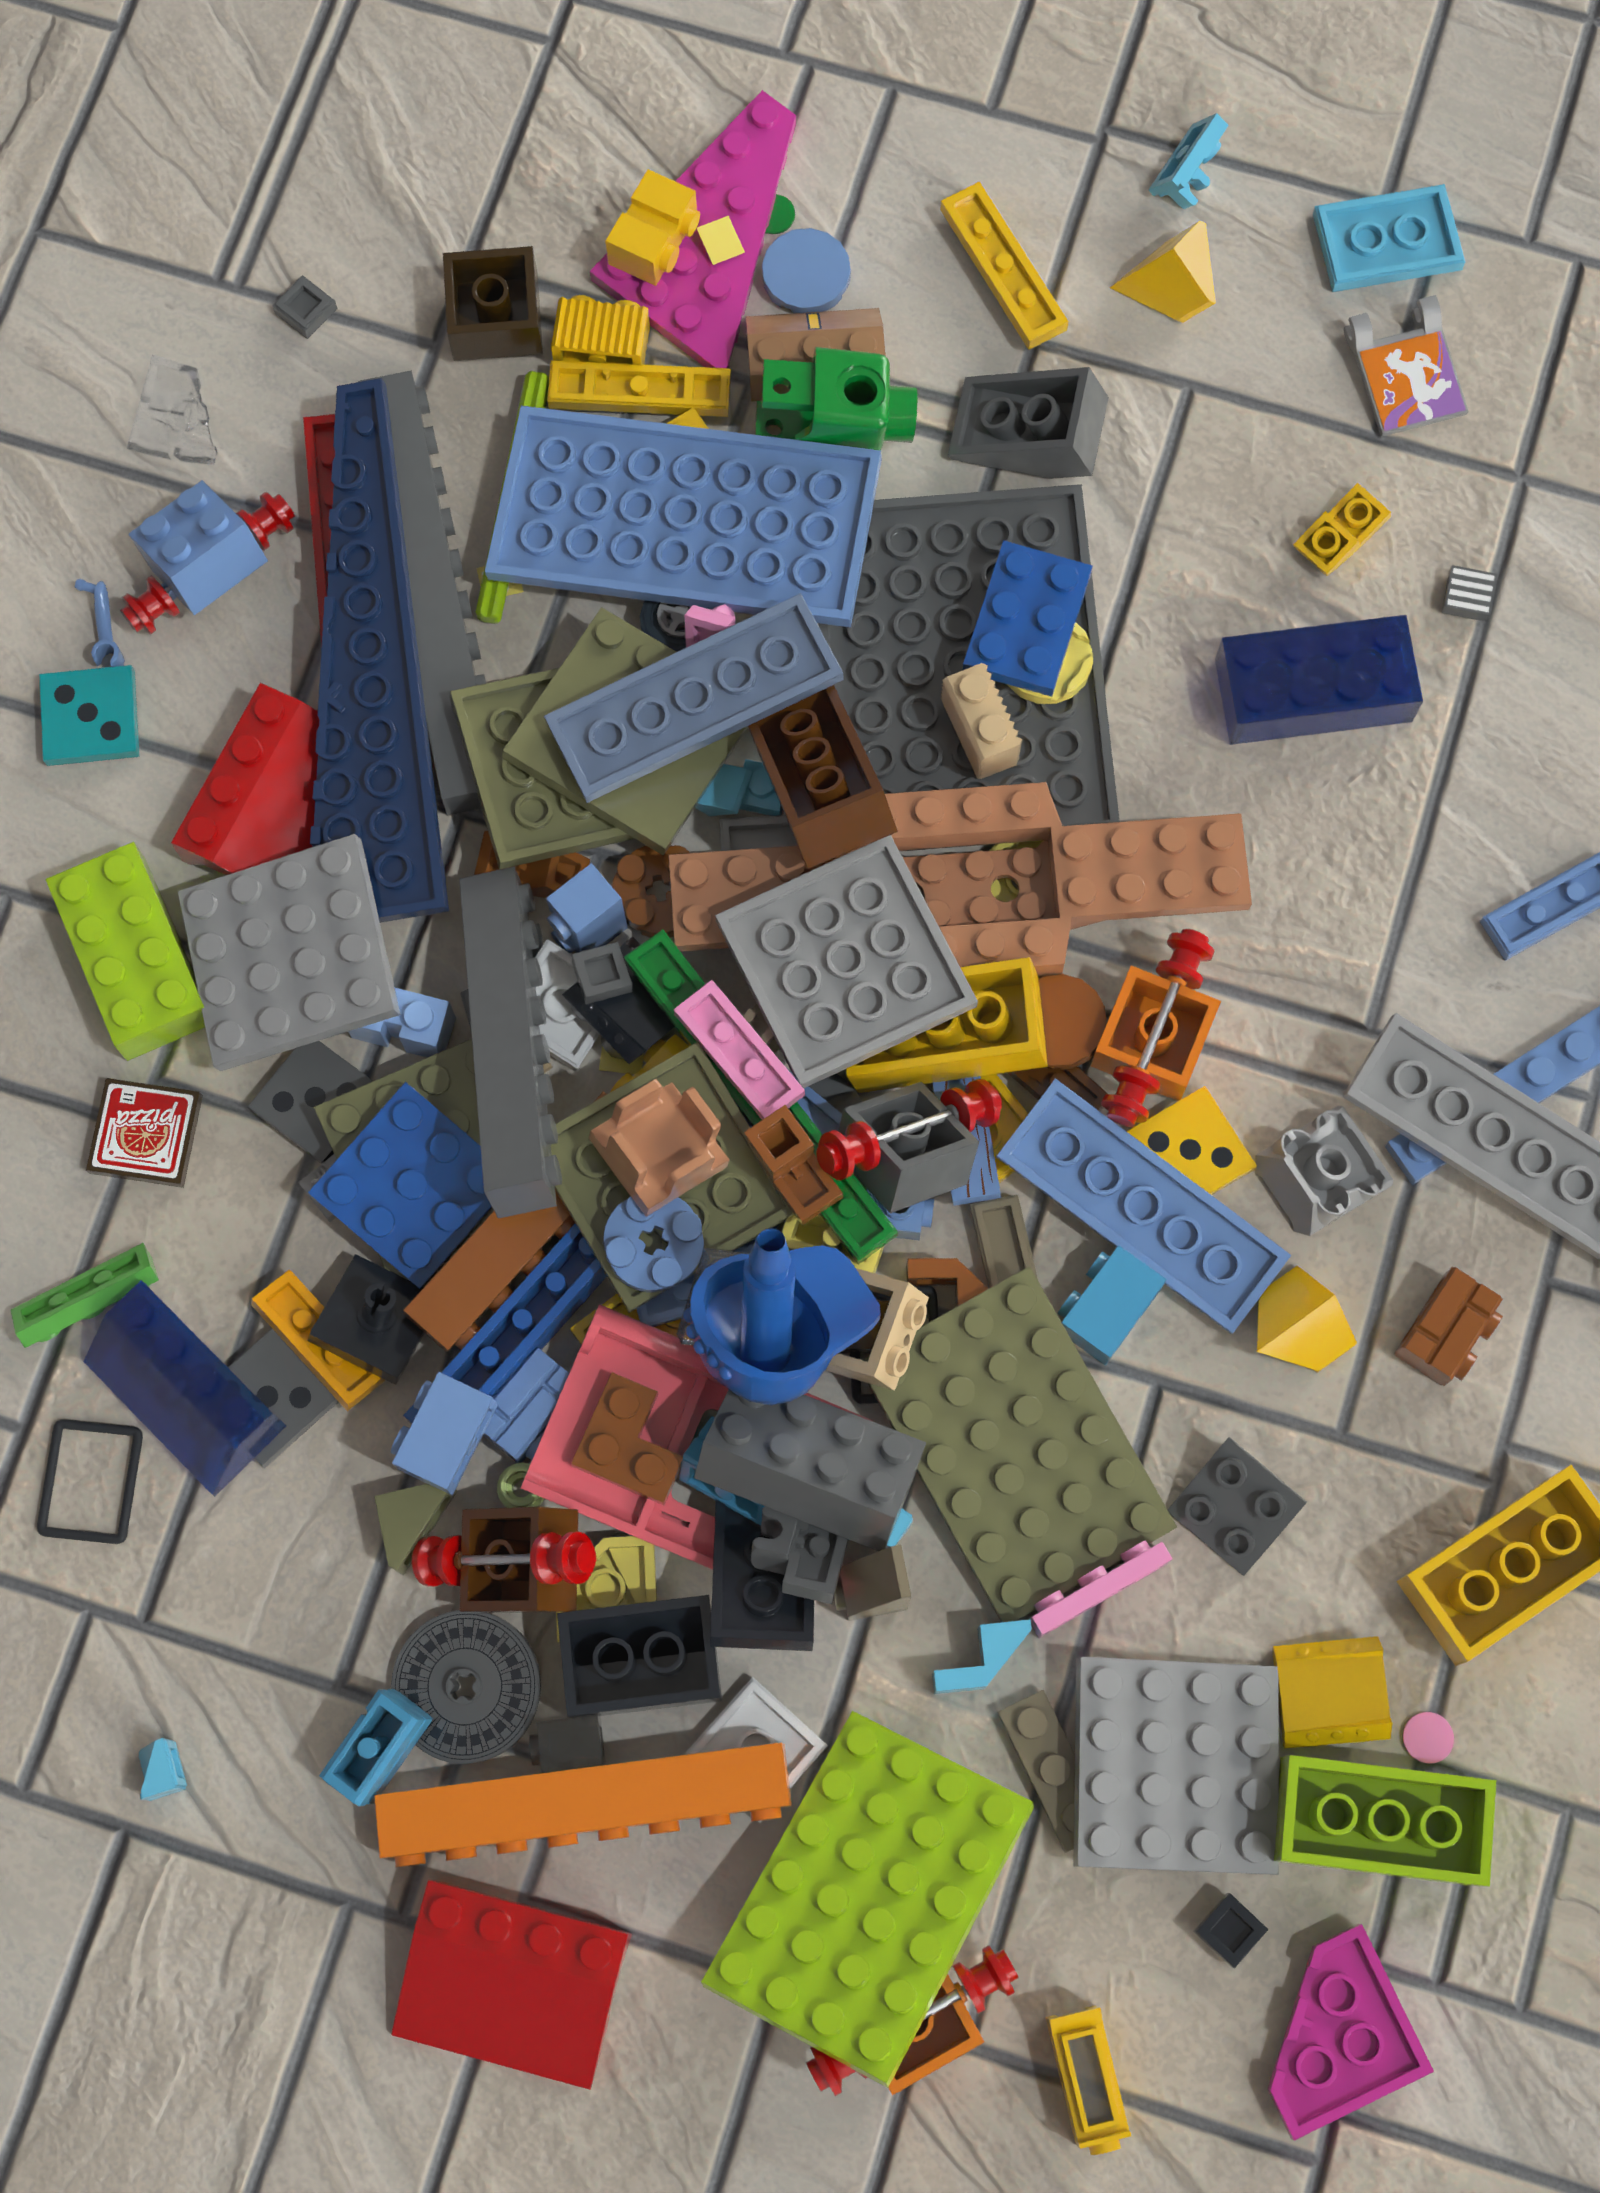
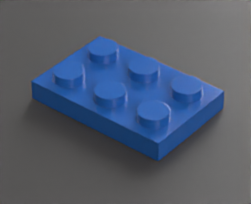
M1003 540L963 662V670L983 663L988 665L987 672L992 673L991 680L1052 697L1089 583L1093 565Z

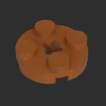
M670 845L663 856L650 847L643 846L624 856L617 865L612 888L622 898L627 925L629 924L633 929L641 931V934L651 938L663 929L669 938L674 937L671 890L666 892V900L657 901L655 895H647L646 891L653 887V882L663 881L665 885H671L669 855L690 853L685 847Z

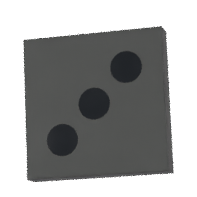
M316 1041L295 1048L248 1105V1108L322 1164L334 1155V1152L314 1107L371 1083L373 1080L322 1042Z
M273 1329L266 1333L198 1394L264 1468L272 1463L338 1403L337 1399Z

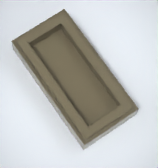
M1018 1195L971 1204L970 1211L988 1289L1029 1266L1037 1278Z

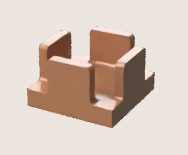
M657 1079L619 1100L615 1105L612 1117L592 1129L589 1135V1140L646 1217L725 1169L730 1160L716 1141L721 1124L696 1089L691 1087L681 1095L672 1082L662 1087Z

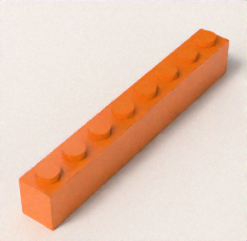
M782 1742L374 1795L380 1858H395V1867L426 1864V1853L445 1851L446 1861L477 1857L476 1847L496 1845L497 1854L528 1851L527 1840L547 1838L548 1848L578 1844V1834L597 1831L599 1841L629 1838L628 1827L649 1825V1835L680 1831L679 1821L698 1818L700 1820V1828L724 1826L731 1824L730 1814L750 1812L751 1822L782 1818L781 1808L792 1806L785 1744Z

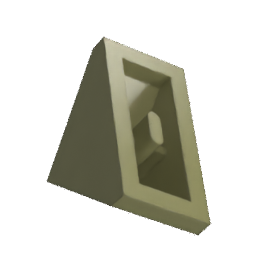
M426 1483L374 1496L388 1566L404 1576L411 1565L416 1544L422 1538L431 1534L456 1495L457 1490H455L452 1496Z

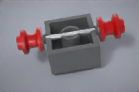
M976 1079L966 1085L965 1091L956 1087L945 1090L939 1100L922 1082H918L843 1109L839 1130L826 1132L820 1137L816 1153L818 1163L824 1172L836 1180H843L854 1174L889 1213L968 1184L979 1141L971 1132L974 1130L975 1124L981 1127H989L998 1122L1002 1108L1000 1094L986 1080Z

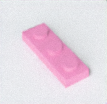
M713 980L709 981L674 1009V1015L693 1038L699 1042L703 1050L762 1120L783 1105L790 1108L805 1096L804 1088Z
M1145 1540L1122 1553L1120 1556L1124 1564L1107 1573L1102 1565L1079 1578L1077 1581L1081 1589L1064 1598L1061 1591L1058 1590L1037 1602L1034 1606L1038 1614L1032 1616L1030 1620L1031 1626L1038 1638L1167 1565L1172 1560V1557L1164 1543L1160 1542L1150 1548Z

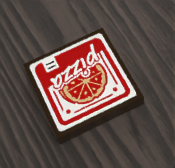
M106 1078L86 1171L94 1175L184 1188L203 1095L199 1091Z

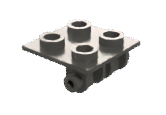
M1228 1437L1169 1507L1168 1511L1233 1568L1245 1576L1305 1506L1307 1501Z

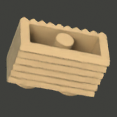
M983 663L947 676L942 680L943 690L941 691L943 705L977 779H983L1016 766L1022 739L1017 737L1018 730L1014 729V722L1010 721L1011 714L1006 713L1007 706L1002 704L1003 698L998 696L999 689L995 688V681L991 680L992 673L987 672L988 665Z

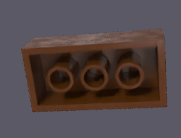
M834 685L748 726L758 754L807 868L830 861L835 857L898 832L884 790Z

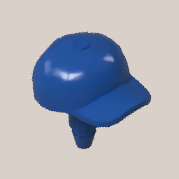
M765 1229L757 1236L750 1254H737L723 1258L703 1271L693 1287L690 1308L683 1312V1319L690 1323L686 1328V1335L694 1340V1351L700 1355L704 1366L715 1380L749 1402L776 1405L790 1402L807 1393L827 1369L833 1356L871 1331L880 1320V1304L851 1260L838 1249L821 1245L789 1251L782 1232L776 1229Z

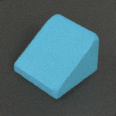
M723 764L695 808L708 816L737 814L750 782L752 771L743 767Z

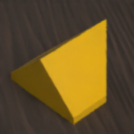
M1198 221L1166 241L1114 283L1110 289L1182 323L1216 304L1206 223Z
M1298 1265L1270 1284L1258 1299L1257 1352L1315 1370L1318 1373L1357 1344L1336 1295Z

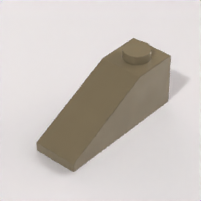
M902 1545L891 1546L841 1567L840 1579L837 1582L834 1600L837 1611L846 1609L848 1621L908 1609L911 1591Z

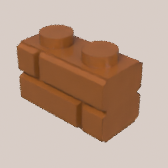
M1451 1267L1443 1275L1394 1352L1395 1356L1414 1369L1420 1370L1422 1374L1439 1385L1445 1386L1452 1381L1454 1376L1462 1381L1478 1357L1470 1351L1479 1336L1488 1340L1503 1317L1496 1312V1309L1503 1300L1502 1297L1485 1285L1477 1283L1474 1278L1457 1267Z

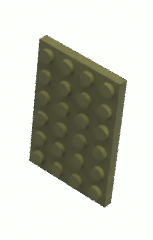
M1030 1266L917 1330L909 1351L910 1360L908 1368L904 1375L899 1378L895 1391L868 1383L893 1430L926 1442L917 1473L1000 1622H1011L1022 1618L1036 1609L1034 1605L1058 1590L1062 1594L1079 1585L1077 1580L1102 1565L1106 1569L1122 1560L1120 1555L1145 1540L1150 1544L1177 1528ZM870 1356L863 1359V1361L868 1362Z

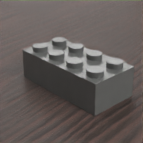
M728 1389L703 1442L694 1478L876 1551H881L888 1544L917 1472L926 1442L807 1395H802L790 1402L767 1405L749 1402Z

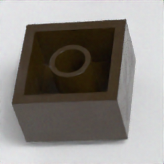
M533 246L443 253L447 335L453 360L461 361L543 354L538 272Z

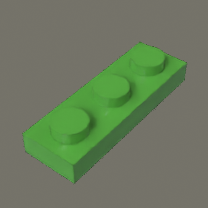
M144 1243L11 1309L15 1334L24 1348L36 1342L48 1341L57 1336L62 1329L82 1319L94 1318L102 1313L107 1306L125 1297L137 1296L147 1290L151 1284L159 1281L153 1259Z

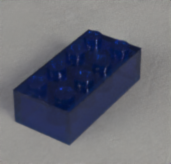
M1407 615L1222 637L1215 657L1230 745L1410 723L1415 719L1423 703Z

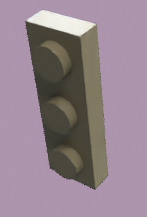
M1041 1690L997 1713L1064 1852L1067 1853L1074 1849L1075 1753L1044 1690Z

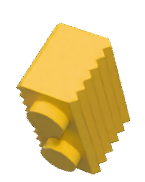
M575 295L570 299L559 298L551 343L553 360L645 365L647 342L650 333L648 308L630 300H620L611 304L609 302L595 301L593 298L585 295Z

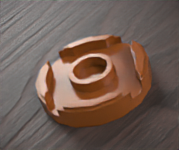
M1066 974L1047 975L1039 978L1048 1067L1053 1069L1060 1068V1070L1073 1069L1089 1061L1095 1054L1107 1025L1105 1006L1097 991L1082 979Z

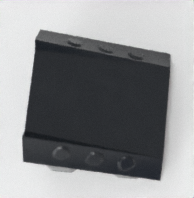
M633 936L620 946L623 958L641 945ZM626 964L632 982V992L585 1004L579 983L576 982L562 996L571 1004V1009L577 1017L588 1022L601 1035V1044L607 1053L617 1059L623 1058L630 1064L675 1026Z

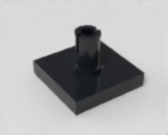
M355 1254L309 1333L308 1341L396 1385L425 1334L403 1314V1310L422 1289H419L411 1281Z

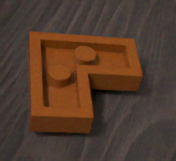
M612 1372L573 1458L572 1467L661 1505H665L680 1471L683 1456L640 1438L658 1397V1391Z

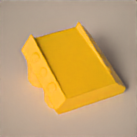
M1378 1636L1273 1646L1274 1666H1278V1706L1284 1749L1391 1739L1393 1722L1390 1718L1383 1661L1384 1650Z

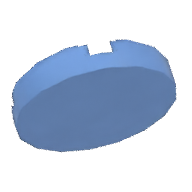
M812 228L791 230L779 236L766 250L762 263L764 289L772 302L780 308L782 305L785 308L791 309V313L827 311L838 304L842 299L843 293L848 289L851 280L849 255L841 242L827 232Z

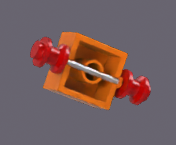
M1182 929L1181 933L1175 932L1169 935L1167 945L1173 950L1170 960L1158 962L1155 970L1159 976L1132 965L1130 966L1097 1046L1091 1067L1111 1074L1119 1083L1116 1093L1104 1095L1101 1101V1105L1108 1111L1106 1116L1117 1124L1133 1127L1135 1122H1146L1149 1111L1143 1106V1102L1147 1094L1158 1093L1179 1101L1182 1099L1221 1003L1218 999L1193 990L1199 989L1203 982V977L1197 972L1200 962L1211 961L1215 953L1213 947L1208 944V937L1196 930Z
M990 1945L982 1949L983 1961L970 1969L960 1962L953 1965L962 1986H960L958 1981L953 1984L947 1974L888 2087L892 2096L984 2043L964 2003L968 2001L966 1997L968 1995L979 2014L985 2010V1997L999 1990L1006 1996L1015 1993L1011 1982L1019 1977L1004 1949L995 1954ZM810 2047L815 2058L809 2060L806 2064L819 2090L822 2092L830 2087L835 2096L842 2093V2079L857 2071L814 2047ZM857 2072L859 2075H861V2076L864 2077L865 2079L868 2078L867 2076H865V2075H863V2074Z

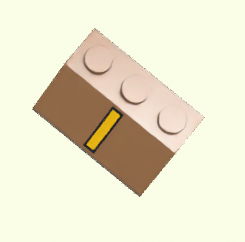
M879 308L745 316L751 402L762 401L764 359L812 362L815 347L879 353L886 356L883 322ZM777 384L773 387L774 391L779 394L789 392L788 387L783 384Z

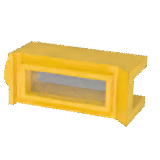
M1094 2005L1086 2007L1084 2011L1059 2017L1052 2015L1045 2018L1075 2143L1080 2149L1089 2147L1091 2155H1099L1121 2149L1119 2139L1131 2137V2132L1129 2131L1103 2025L1101 2008Z

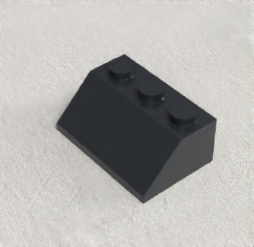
M709 1595L557 1613L567 1717L570 1719L722 1701L716 1647H710L711 1604Z

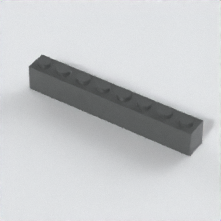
M515 866L459 879L484 1192L497 1218L557 1206L555 1186L562 1184L558 1159L551 1152V1144L558 1143L557 1128L553 1115L548 1114L547 1104L554 1103V1093L548 1074H544L543 1064L550 1063V1053L544 1034L540 1035L539 1025L546 1024V1013L541 996H536V987L543 985L539 962L536 957L533 958L532 949L539 948V939L534 921L529 920V912L535 911V900L530 884L521 883Z

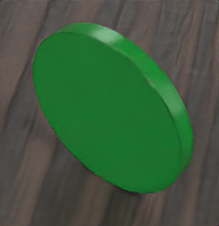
M776 194L766 234H780L792 226L795 220V208L788 198Z

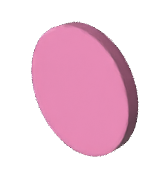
M1422 1712L1416 1714L1408 1720L1403 1729L1402 1737L1406 1751L1412 1758L1421 1763L1432 1764L1440 1762L1450 1754L1453 1748V1730L1447 1720L1436 1713Z

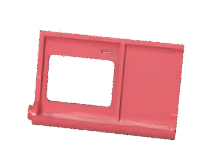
M599 1304L528 1468L521 1489L568 1509H577L578 1513L713 1569L715 1517L676 1501L671 1491L665 1505H661L574 1468L571 1465L612 1372L658 1391V1397L640 1438L681 1456L684 1455L690 1446L703 1413L707 1410L718 1412L728 1391V1388L715 1380L708 1372L700 1355L694 1351V1344ZM805 1393V1394H804V1395H807V1396L812 1397V1398H814V1399H817V1400H820V1401L825 1402V1403H827V1404H830V1405H832V1406H835V1407H837V1408H840V1409H842V1410H845V1411H848V1412L853 1413V1414H855V1415H858V1416H860V1417H863V1416H861V1415H859V1414H856V1413H854V1412H852V1411H849V1410H847V1409H845V1408H842V1407H840V1406H838V1405H835V1404H833V1403H830V1402H828V1401H826V1400H823V1399H821V1398H819V1397H816V1396H814V1395H812V1394H809V1393Z

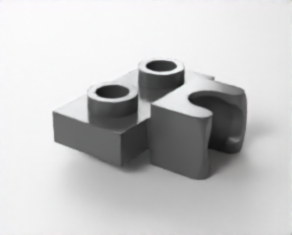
M765 1506L762 1509L761 1534L772 1539L763 1537L754 1539L751 1564L757 1569L785 1575L782 1593L832 1604L849 1539Z

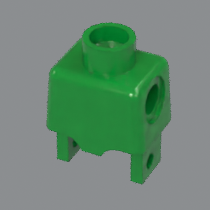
M815 347L812 362L764 359L762 401H757L755 435L881 450L884 441L912 443L917 420V388L890 385L889 360L885 355L879 353ZM777 384H783L788 387L789 392L779 394L774 391L773 387ZM776 425L782 432L778 435H772L766 431V427Z

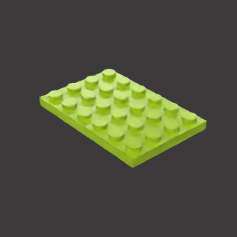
M852 1711L702 1979L703 1987L888 2088L1034 1809L1033 1801Z

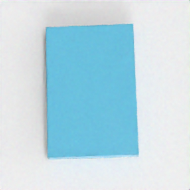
M1445 184L1318 205L1314 208L1313 218L1332 292L1461 271L1465 265V258Z

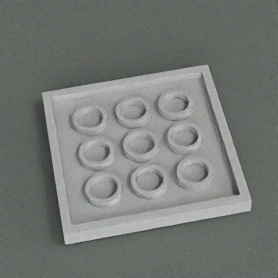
M356 834L178 891L197 989L204 1005L202 1013L213 1067L219 1071L231 1069L400 1015L361 839Z
M891 835L715 915L716 923L791 1072L803 1088L977 1007L978 1000Z
M1099 1657L1076 1658L1073 1867L1279 1875V1862L1274 1861L1279 1799L1278 1666Z

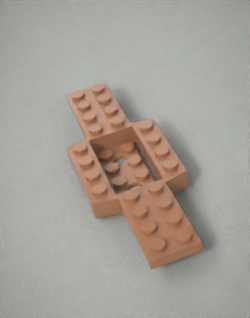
M1046 782L885 794L898 832L891 836L899 851L1042 841L1037 848L1026 847L1011 850L903 857L917 886L922 890L924 899L960 967L1030 957L1038 977L1058 975L1063 972L1069 933L1072 929L1106 920L1250 910L1252 905L1241 813L1062 826ZM798 845L669 855L674 942L680 952L729 948L716 923L715 915L855 850L811 868H807ZM1000 878H1009L1017 884L1019 893L1011 901H999L991 892L992 884Z

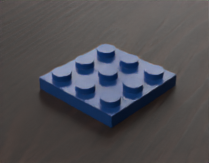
M407 1082L399 1088L308 1192L419 1289H422L492 1208L484 1192L481 1146Z

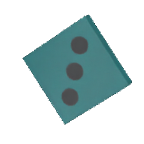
M132 665L39 674L43 761L47 766L140 757L136 678Z

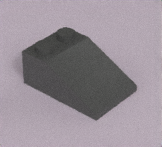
M1090 367L965 377L948 456L951 460L1050 479L1093 476L1109 397Z

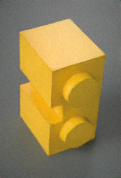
M647 169L631 196L632 204L626 213H621L605 242L609 265L656 286L663 273H670L674 268L679 256L678 247L685 236L691 237L695 232L700 220V212L697 211L695 190Z

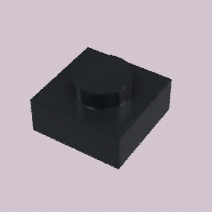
M1226 1893L1193 1932L1231 1968L1235 1969L1269 1929L1231 1893Z

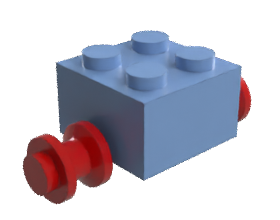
M201 480L192 488L182 492L177 499L155 515L145 519L140 526L128 535L152 572L163 583L160 584L151 575L146 579L148 590L136 598L126 593L121 597L126 606L120 612L137 633L144 628L151 635L156 631L155 619L163 613L173 617L180 613L173 601L174 599L178 598L193 615H196L268 562L263 551L270 547L268 536L277 529L287 534L294 529L290 520L295 517V514L280 494L272 497L269 493L264 492L260 495L261 507L250 514L241 509L235 513Z

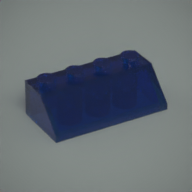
M142 1280L105 1314L83 1361L214 1497L287 1426L161 1297Z

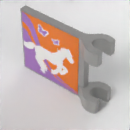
M1436 295L1418 299V308L1413 309L1411 312L1416 330L1373 340L1372 325L1367 313L1350 317L1348 319L1350 325L1345 326L1343 329L1347 344L1356 356L1381 437L1464 416L1469 412L1443 333L1441 309Z

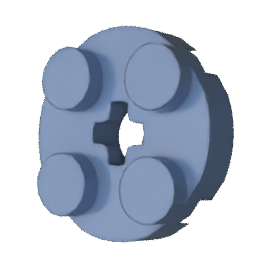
M630 1196L614 1209L605 1226L603 1245L606 1259L616 1277L633 1289L653 1293L673 1288L687 1280L700 1261L704 1246L701 1220L691 1207L679 1197L646 1217ZM656 1228L663 1231L662 1239L668 1242V1246L665 1251L656 1249L653 1255L644 1252L645 1243L639 1240L642 1232L651 1233Z

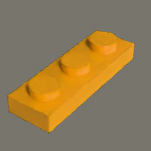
M290 1269L252 1298L251 1306L347 1411L385 1382V1379L308 1341L309 1333L322 1313L324 1306Z

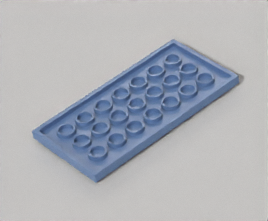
M521 406L485 574L488 580L684 606L695 605L707 609H713L726 604L734 612L756 615L801 593L816 623L851 627L881 467V450Z

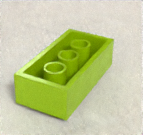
M134 841L45 879L113 1044L127 1061L205 1028L202 1013L204 1005L198 993L194 971L149 865Z
M1295 1755L1280 1757L1274 1861L1476 1887H1490L1497 1780Z

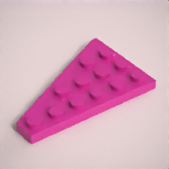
M763 90L676 180V182L696 191L697 211L700 212L697 228L729 216L745 253L713 265L696 228L691 237H684L678 247L679 256L674 268L670 273L664 272L656 286L609 265L607 253L589 271L591 281L617 301L630 300L640 306L647 307L650 326L706 368L729 369L733 349L740 333L742 316L745 314L752 289L758 257L762 252L764 235L775 203L779 180L787 160L788 147L796 127V115Z

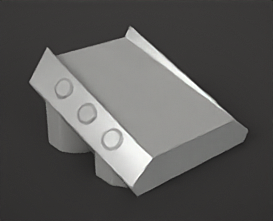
M1337 1106L1332 1110L1325 1111L1300 1129L1288 1131L1272 1146L1255 1155V1163L1257 1165L1255 1175L1263 1178L1293 1223V1231L1308 1236L1393 1185V1178L1343 1106Z

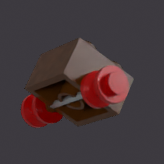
M550 1507L463 1509L462 1536H448L444 1540L438 1536L422 1538L414 1548L411 1564L416 1579L424 1586L435 1587L443 1583L449 1586H460V1612L577 1611V1584L586 1582L591 1576L596 1564V1551L590 1538L583 1532H578L577 1509Z

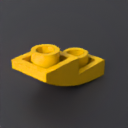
M1357 482L1329 513L1325 511L1293 544V547L1323 574L1328 576L1351 557L1390 519L1391 511Z

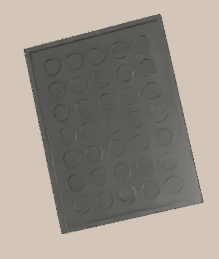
M1082 484L874 500L851 627L820 623L818 625L843 672L844 680L834 684L884 793L1046 782L1062 826L1120 822L1092 573L1076 623L1085 630L1093 652L1092 670L1085 686L1072 698L1057 704H1036L1018 696L1007 684L995 681V688L999 689L998 696L1003 698L1002 704L1007 706L1006 713L1011 714L1010 721L1014 722V729L1018 730L1017 737L1022 739L1019 760L1016 766L986 778L977 779L941 700L942 680L963 670V662L1003 540L1091 565Z

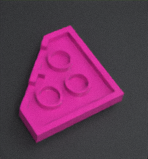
M1356 1924L1312 1946L1268 2085V2092L1290 2138L1294 2141L1434 2072L1362 1924Z

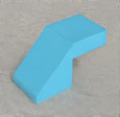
M1031 1620L980 1624L977 1630L981 1666L934 1670L932 1673L934 1694L985 1689L1032 1630Z

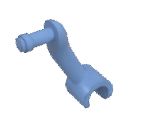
M77 579L75 582L77 590L94 594V610L99 641L92 648L93 660L99 666L106 655L114 654L110 661L111 667L124 666V656L113 641L106 585L103 581H99L95 585L83 579Z

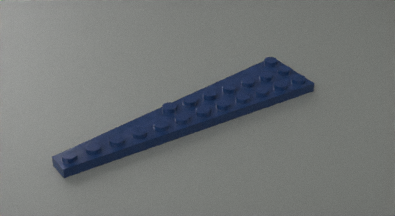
M378 378L337 386L333 443L335 457L332 461L331 478L334 484L333 505L329 512L331 540L330 553H327L326 571L329 573L327 597L324 598L318 717L320 721L316 734L315 751L318 754L317 779L313 785L315 813L314 826H311L310 844L316 847L356 834L361 839L379 921L382 923L448 912L449 905L387 388L383 379Z

